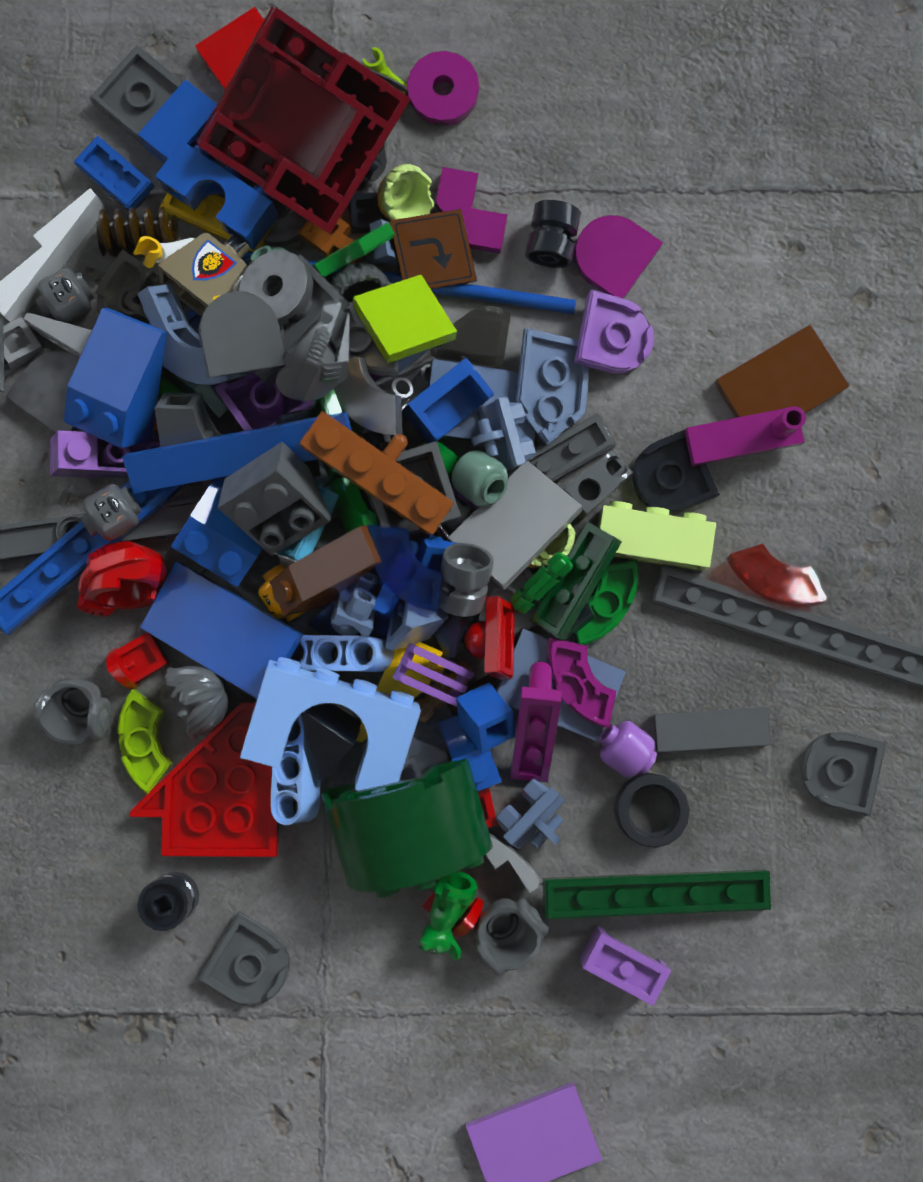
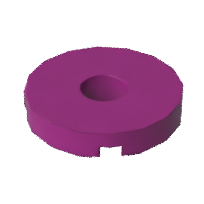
M449 51L431 52L419 59L410 71L407 82L408 96L411 98L409 103L415 113L428 123L435 125L437 123H446V125L456 124L467 118L476 107L479 94L478 74L472 64L460 54ZM440 82H447L452 85L453 91L448 95L441 96L435 93L433 88Z

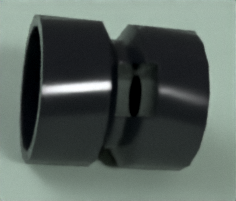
M542 200L535 203L531 227L534 231L529 233L525 257L532 263L544 267L566 268L570 266L576 243L571 238L577 235L581 217L579 208L558 200Z
M180 872L167 873L152 881L143 888L138 897L137 909L141 920L146 926L158 931H167L175 928L194 913L198 906L200 894L197 884L191 877Z

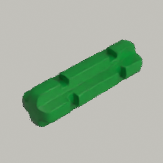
M561 552L555 553L547 561L548 566L543 565L523 584L524 590L519 588L511 596L510 602L516 611L522 614L527 613L535 605L534 600L540 601L560 582L559 576L564 578L572 570L573 564L567 555Z

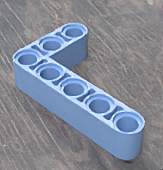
M303 635L290 659L301 664L300 669L316 673L318 668L343 672H381L392 663L393 651L386 648L385 639L376 637ZM336 646L338 649V656L334 662L332 658V652L334 647ZM369 646H371L373 650V656L371 661L368 663L366 659V652ZM301 647H303L304 654L303 658L300 660L299 650ZM301 714L296 718L290 729L279 768L272 767L271 813L274 819L283 825L311 821L318 814L320 807L321 780L317 778ZM298 722L301 727L299 737L296 733V726ZM296 760L299 764L298 775L296 774L294 767ZM294 799L298 805L297 813L293 809Z

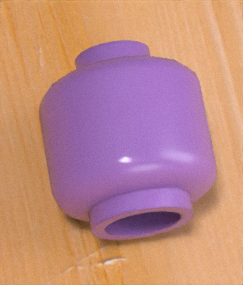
M623 721L616 726L610 724L609 728H605L599 737V743L602 744L600 748L601 760L623 777L629 778L635 775H644L652 767L657 757V753L654 751V739L631 721Z

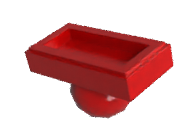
M493 596L486 597V622L479 621L473 623L465 632L464 643L471 655L476 658H485L484 673L499 680H510L514 677L515 609L511 603L501 597Z

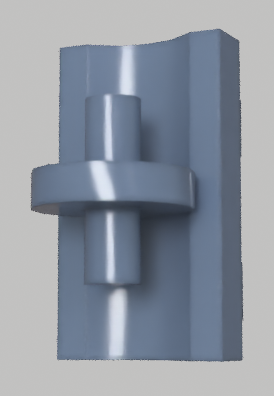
M503 397L478 408L481 420L478 421L481 435L471 439L473 447L484 445L486 454L501 462L507 470L526 463L525 460L535 456L536 452L533 441L529 437L519 439L516 429L517 425L524 423L526 417L521 403H509L508 397Z
M367 572L336 596L331 616V625L336 632L346 636L355 635L360 632L362 636L368 638L373 629L375 613L373 608L377 596L375 588L378 584L377 575Z
M533 779L521 792V795L532 805L526 814L522 817L514 807L509 805L496 817L497 822L506 833L503 837L518 850L529 839L537 848L547 838L555 845L561 841V838L554 831L564 820L556 813L547 823L545 822L566 800L552 787L548 789Z

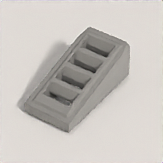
M27 313L23 318L24 322L36 333L78 358L81 357L92 332L89 329L36 314Z

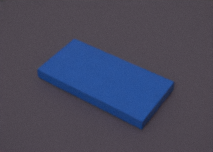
M175 561L140 627L257 699L269 660L277 662L279 657L290 659L303 636L296 629Z

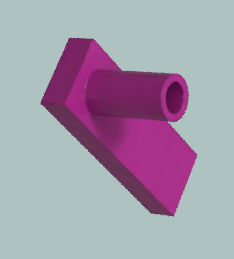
M793 406L687 427L684 432L691 465L697 466L802 445L805 443L802 426L806 421V415L801 408Z
M537 662L530 666L529 687H522L510 779L529 781L535 779L539 782H548L562 702V690H552V669L549 664L544 662Z

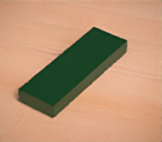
M587 522L568 555L573 564L572 570L564 578L558 577L560 582L543 597L530 621L564 641L622 541Z

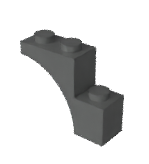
M164 393L155 407L160 447L222 435L206 410L202 393ZM213 479L203 481L204 492Z

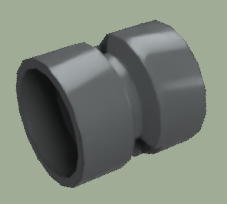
M468 543L452 544L444 550L440 568L441 576L438 579L435 602L439 608L449 614L463 617L474 616L482 611L488 591L487 584L490 581L494 564L493 556L487 550Z

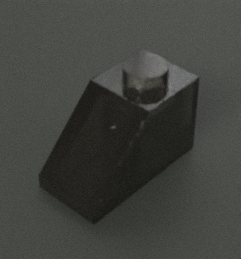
M484 306L482 310H471L453 323L457 330L456 339L432 348L430 350L431 356L457 361L467 358L470 363L503 367L511 314L504 313L503 309L494 306Z

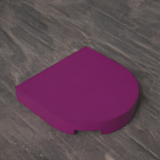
M617 215L602 216L591 221L581 231L575 248L576 263L581 276L589 284L602 293L624 299L660 250L663 242L628 218Z

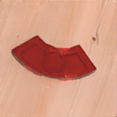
M764 544L731 553L726 558L738 578L752 591L767 600L791 607H811L823 604L827 600L811 566L794 567L784 564L773 557Z

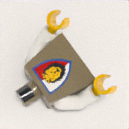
M202 233L197 238H188L170 243H159L152 237L143 236L139 239L133 253L146 256L143 264L147 268H152L155 262L160 263L158 265L160 285L173 284L179 300L202 317L205 309L214 299L228 292L239 291L240 281L247 269V265L242 258L249 252L250 248L248 243L238 234H233L224 244H221L209 233Z

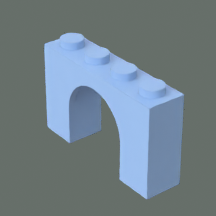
M279 657L277 662L269 660L240 758L279 768L290 729L296 718L303 711L314 705L335 703L354 711L364 723L368 735L355 777V790L399 782L421 712L419 703L414 702V696L397 690H393L391 695L376 691V685L363 680L355 679L353 684L338 680L339 675L326 669L318 668L316 673L300 669L301 664L288 658Z

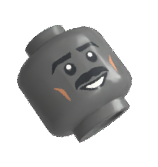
M65 268L39 281L38 286L41 295L36 297L35 300L46 318L53 315L57 321L69 323L91 311L92 305L90 301L94 300L95 297L81 272L75 274L71 269Z
M110 484L83 501V508L86 514L81 516L80 519L92 537L100 534L103 539L112 541L138 525V514L142 513V510L126 486L120 489L119 486Z

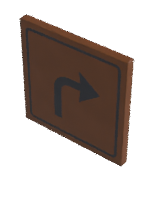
M462 209L389 221L395 233L393 235V242L402 281L422 275L431 290L477 281Z

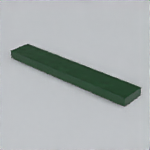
M765 869L542 878L543 917L545 919L771 910L770 871Z

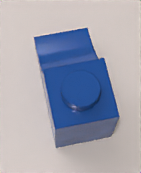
M458 716L438 722L452 761L469 759L477 791L502 782L490 749L483 753L479 750L459 724Z

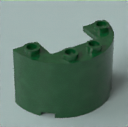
M468 758L433 765L422 777L362 790H355V783L327 788L322 793V800L347 885L355 891L376 892L378 898H384L396 894L402 888L413 886L415 891L426 890L437 884L436 879L460 869H471L481 865L484 862L483 856L493 847Z

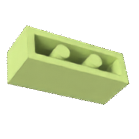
M611 501L610 506L603 505L601 508L597 527L622 541L614 555L615 558L698 571L710 568L716 522L706 521V515L684 513V517L671 516L668 509L659 507H647L646 512L632 510V504L621 501Z

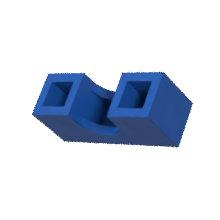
M181 140L155 177L167 193L194 211L201 201L209 195L219 194L225 196L224 206L217 214L216 219L226 233L231 236L238 234L248 243L249 248L254 251L279 216L272 202L274 198L265 193L259 185H255L252 188L244 183L243 176L230 166L225 165L222 168L214 163V157L198 147V145L192 148Z

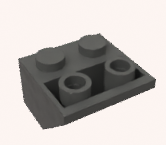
M283 442L224 479L218 509L271 556L330 522L331 516L309 467Z

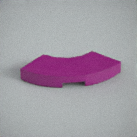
M548 638L547 663L552 669V682L555 689L562 690V700L583 719L598 726L609 728L617 691L602 685L593 675L588 663V646Z

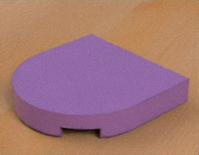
M590 290L587 293L574 363L613 374L627 373L641 365L650 355L654 344L652 325H649L646 317L641 312L642 309L629 300Z

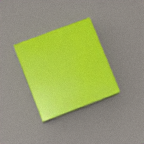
M422 275L353 297L352 306L387 363L456 339V328Z

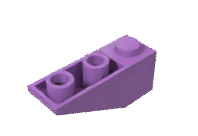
M58 430L50 439V476L82 478L126 477L128 474L122 457L127 453L160 447L159 437L153 436L152 440L120 448L87 432Z

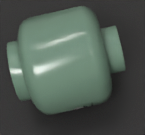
M474 450L466 453L456 462L452 471L451 481L453 488L472 504L486 506L497 502L503 497L507 490L508 474L504 465L494 457L488 456L484 451Z

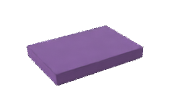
M574 1081L466 1123L467 1132L486 1182H548L602 1161V1156Z

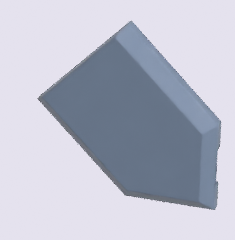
M525 328L523 329L516 403L523 405L526 418L544 444L548 445L559 434L585 415L590 367L574 363L578 344L577 339Z

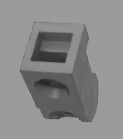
M613 450L563 489L582 505V512L576 517L579 522L609 497L633 473Z

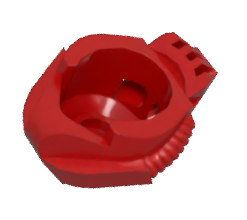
M131 541L105 544L87 557L85 570L78 582L80 595L76 607L78 610L88 614L91 613L95 616L99 614L107 617L116 608L134 609L150 606L154 603L156 593H159L167 575L163 556L151 548ZM124 580L123 587H120L121 581Z

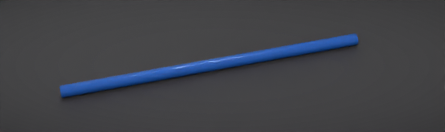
M249 251L242 258L247 266L251 261L253 251ZM307 260L311 265L318 262L313 260ZM340 268L334 271L333 273L327 275L326 278H332V276H335L337 272L340 271ZM382 271L391 284L402 281L400 273ZM467 283L431 290L433 294L573 315L576 306L575 299Z

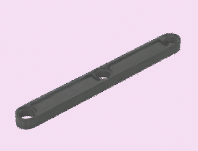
M202 496L165 502L120 542L131 541L135 543L177 537ZM86 513L0 525V562L42 555L66 534V530L71 524L79 523L81 521L80 517Z

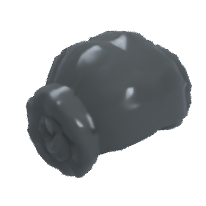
M63 679L53 684L49 690H44L40 693L34 705L33 727L36 731L44 733L49 739L61 744L83 745L91 739L102 740L109 731L112 705L107 698H102L100 688L95 683L86 680Z
M505 898L498 899L492 902L480 914L475 923L474 933L476 940L473 942V948L479 954L480 960L489 969L493 970L496 975H503L507 971L523 967L536 956L542 947L544 936L549 931V926L541 913L527 899H519L517 902Z

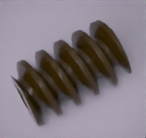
M149 207L144 208L142 219L138 218L135 208H129L128 219L123 218L120 209L114 210L113 220H109L105 209L99 211L97 239L99 250L104 257L107 252L111 257H118L121 252L126 256H134L133 252L139 239L143 236L152 237L159 243L179 241L175 215L168 217L164 207H159L157 218H153Z

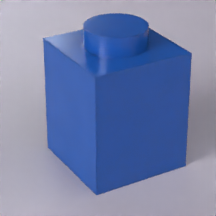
M489 682L456 698L459 724L482 753L515 737L513 710Z

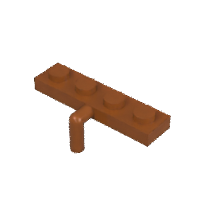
M322 411L299 443L301 448L430 537L455 503L396 462L407 446V439L402 434L395 435L384 451L381 452Z

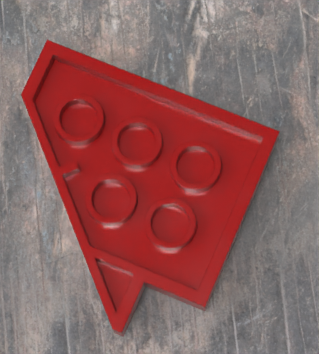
M240 703L130 811V817H162L161 856H278L279 823L271 813L272 766L240 758L256 703Z

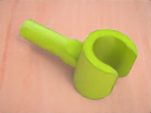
M371 48L372 55L377 62L373 64L368 63L363 58L364 66L398 81L407 88V84L387 67L383 52L379 48Z

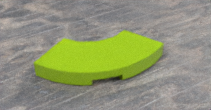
M132 689L123 704L119 716L117 734H119L121 759L127 773L133 782L143 792L148 794L162 780L173 765V762L163 753L159 742V724L165 710L136 689Z

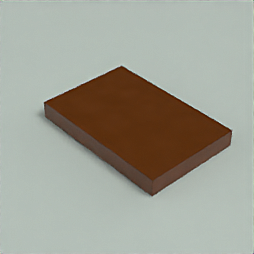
M811 324L726 373L714 382L736 418L797 406L804 413H807L850 387Z

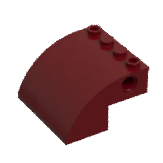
M271 7L196 143H198V147L261 186L265 193L330 234L411 98L346 52H340L279 8Z

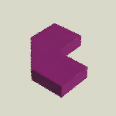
M442 167L436 198L438 210L444 212L462 209L470 249L501 254L508 214L473 208L478 173Z

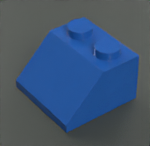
M226 477L214 478L171 547L238 587L258 557L262 547L218 509Z

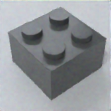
M437 441L403 451L396 460L398 464L455 502L439 526L455 522L461 515ZM366 493L371 511L375 512L377 516L382 544L423 532Z

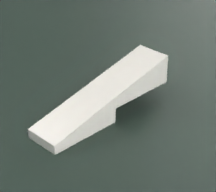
M91 188L33 235L42 247L0 281V313L10 322L20 317H25L35 304V298L41 295L38 286L39 281L61 270L98 221L99 211L101 209L106 210Z

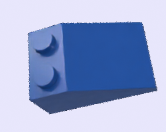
M102 308L68 383L64 422L120 448L152 440L155 407L158 401L167 332L110 308Z

